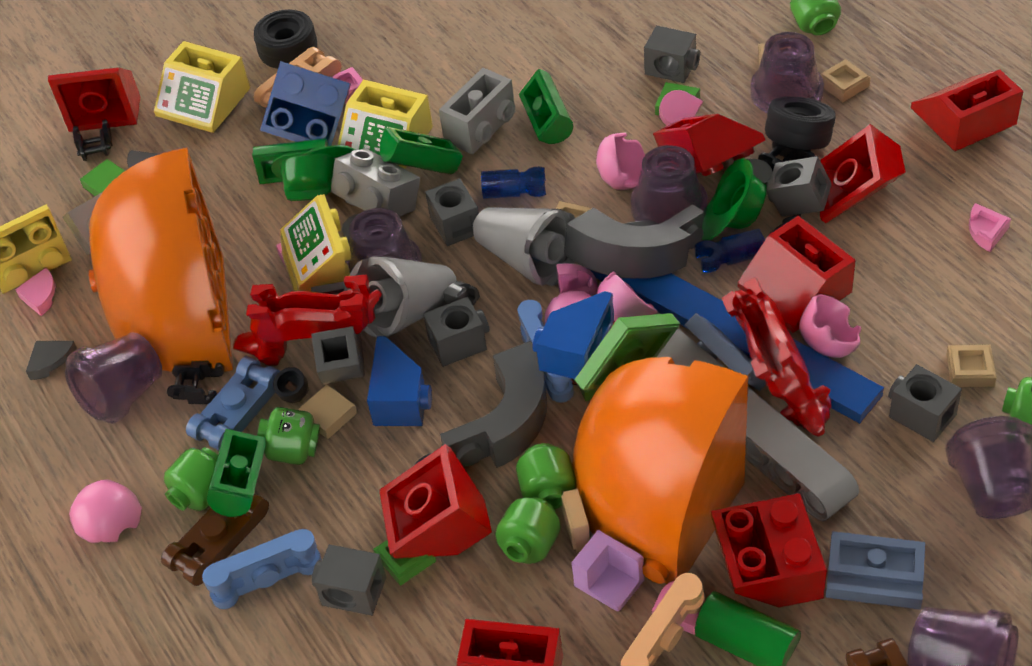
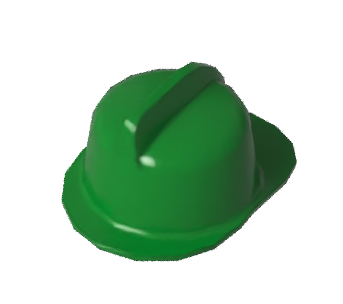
M333 145L306 152L284 154L272 162V172L282 179L287 200H313L317 195L325 194L327 196L331 192L335 158L349 154L356 149L349 146Z
M745 158L736 160L722 175L715 194L704 211L703 236L701 240L713 239L726 227L734 229L749 227L758 218L767 192L766 185L753 175V166L750 160Z

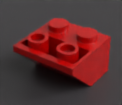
M999 69L969 77L911 102V109L955 152L1017 125L1023 90Z
M718 113L682 118L653 133L669 174L684 173L685 177H691L702 173V176L714 174L724 168L722 162L730 158L736 161L748 157L755 152L754 146L766 141L763 133Z
M797 216L768 235L739 279L738 288L747 292L744 283L756 277L762 290L779 308L786 328L794 333L799 330L803 312L814 296L822 294L840 301L852 293L856 260L800 216Z
M800 493L711 511V518L735 594L778 608L824 599L827 568Z
M465 619L457 666H562L563 650L560 628Z

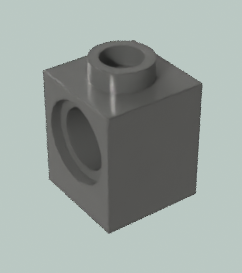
M656 25L644 46L645 75L685 83L691 70L695 71L700 61L701 52L699 49H696V34Z
M818 156L775 163L771 178L766 185L768 199L775 204L781 217L824 211L832 183Z
M460 178L425 191L430 218L446 246L474 236L473 222L479 214L478 206Z
M468 297L423 313L428 340L442 367L487 350L485 333L489 332L490 329L486 316L481 309L475 311Z
M916 364L906 377L901 375L892 384L888 397L892 399L889 417L934 442L957 415L962 388Z
M329 544L323 560L316 562L312 573V585L317 590L321 605L373 616L386 580L380 554Z

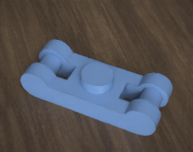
M525 300L520 303L517 309L521 323V336L524 343L531 341L533 344L537 329L539 327L544 328V324L541 321L543 317L540 303L535 300ZM544 372L545 387L552 400L562 403L567 402L573 397L574 389L571 378Z
M249 356L243 357L237 365L236 373L201 414H194L190 418L186 426V434L198 441L207 440L210 447L219 451L225 429L242 432L275 393L273 381L280 370L271 366L261 367L258 360ZM253 381L258 382L253 389L249 388Z
M299 529L209 565L204 570L202 578L206 588L210 591V597L215 607L229 609L237 603L239 596L253 590L270 587L278 580L298 572L303 575H312L316 562L322 559L316 548L317 545L312 532L307 529Z

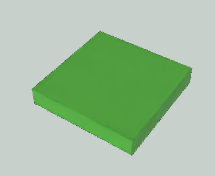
M672 313L619 317L574 380L582 390L598 389L607 376L620 366L636 360L656 358L679 328L680 322Z

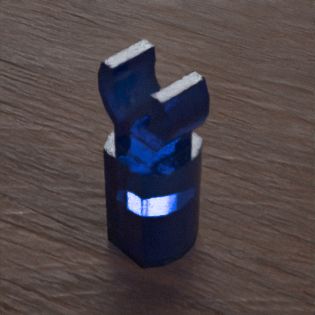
M532 167L525 172H519L518 169L481 171L483 199L520 197L522 193H527L533 197L546 195L545 167Z
M760 228L723 237L719 242L700 241L695 244V257L708 256L701 259V270L703 273L714 272L719 269L721 264L726 263L729 266L752 260L764 243L765 238Z

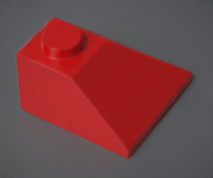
M117 67L48 75L49 85L69 132L74 131V126H78L80 131L102 129V120L107 119L110 128L137 125L140 94L132 71Z
M869 124L822 158L820 162L832 185L824 211H819L821 221L828 223L906 173L901 146Z
M446 444L379 489L389 553L394 558H414L424 555H432V557L459 555L492 533L485 499L452 449Z

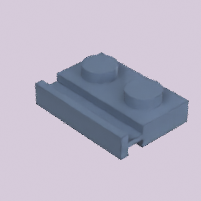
M695 313L685 324L700 339L697 344L714 359L719 358L728 366V369L747 375L748 384L761 391L766 385L764 380L756 377L751 365L752 360L713 323Z
M832 531L826 598L921 610L925 542Z

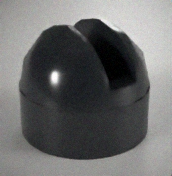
M295 367L281 370L273 381V388L277 395L285 402L292 404L300 402L309 391L307 378ZM288 382L296 387L294 391H290L285 387Z

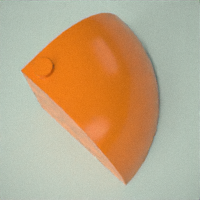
M188 148L155 155L135 164L115 178L102 192L93 208L89 226L90 252L93 269L89 270V281L92 291L99 294L104 315L115 339L130 355L141 362L164 371L172 372L173 367L176 365H191L192 361H209L213 369H215L216 363H221L224 366V372L233 370L224 256Z
M672 357L636 360L622 365L611 372L599 386L584 412L575 440L572 467L576 479V489H578L589 530L593 535L599 530L641 554L644 558L642 566L643 575L652 582L668 584L675 581L681 574L689 572L715 531L711 511L730 507L745 483L747 375L696 360L693 361L690 367L676 365Z

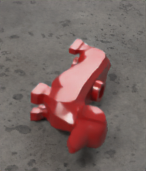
M367 274L345 276L344 284L351 290L343 291L337 295L303 290L291 291L278 296L273 284L252 285L250 296L253 301L259 303V305L249 304L247 306L246 315L251 318L250 330L252 332L238 335L234 340L233 349L254 355L259 362L265 365L277 366L286 353L287 341L312 338L311 334L351 326H353L355 334L361 333L368 324L375 320L374 306L380 300L382 293L378 289L370 293Z
M754 277L744 283L747 292L743 290L731 291L722 297V301L731 317H736L746 334L748 349L752 358L751 365L756 377L765 381L772 396L783 399L788 404L781 410L780 414L797 426H802L813 435L820 437L825 433V423L830 418V389L824 385L813 389L804 360L786 328L779 308L762 290L757 278Z

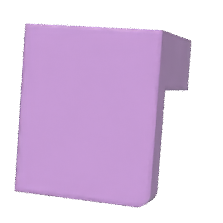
M597 530L572 561L574 586L613 610L620 611L645 580L642 570L644 558L638 552Z

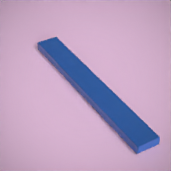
M590 270L596 279L603 281L608 276ZM672 273L653 278H621L632 287L637 296L646 304H652L660 314L672 313L680 322V325L687 328L685 324L695 313L707 319L752 360L746 334L736 317H731L727 312L722 300ZM793 339L809 372L810 383L813 389L821 385L827 386L830 389L831 408L860 424L882 398L884 387Z

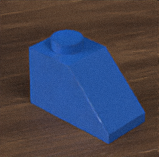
M604 291L550 313L544 328L539 327L533 339L532 348L534 352H537L540 371L572 379L576 378L611 329L614 322L613 293Z
M377 336L367 398L373 426H423L424 410H430L432 406L431 385H425L420 366L386 336Z

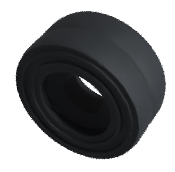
M285 9L272 12L260 19L254 28V41L258 55L264 64L272 68L278 69L280 61L289 64L310 47L317 48V37L313 22L307 14L298 10Z
M795 96L779 97L772 100L768 107L765 134L772 141L786 147L803 150L821 149L828 146L831 141L836 119L835 111L830 106L817 100Z

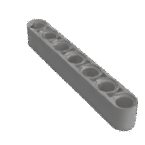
M680 329L676 330L657 356L672 357L676 365L690 367L693 361L696 360L724 367ZM748 387L745 458L787 495L800 493L805 509L811 516L822 522L828 520L858 496L859 486L855 478L844 466Z

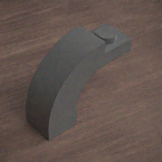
M692 204L660 224L632 226L615 221L593 207L566 224L564 255L583 267L601 274L609 275L614 271L620 278H653L667 275L687 265L689 249L695 248L700 243L703 236L704 211Z
M344 281L311 287L312 292L334 295L348 291ZM353 326L311 334L316 370L322 384L365 376L361 334H355Z
M531 341L493 355L496 380L504 394L499 405L482 418L440 434L442 446L444 444L448 445L462 466L474 465L488 456H491L496 468L503 466L522 454L533 443L542 429L547 413L544 371L539 370L537 352L533 351Z

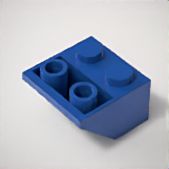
M280 61L260 131L294 142L326 138L329 146H332L351 83Z

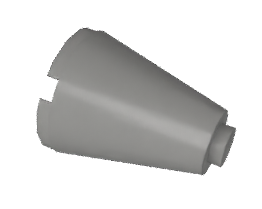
M487 207L476 216L473 222L475 240L534 284L542 286L546 284L549 286L557 285L556 264H575V261L564 255L566 224L575 219L573 214L562 209Z
M372 256L357 262L350 273V276L367 274L370 293L377 289L382 293L380 300L374 306L376 318L364 329L366 333L374 337L394 335L424 318L423 313L444 306V290L457 281L454 272L445 265L383 256Z

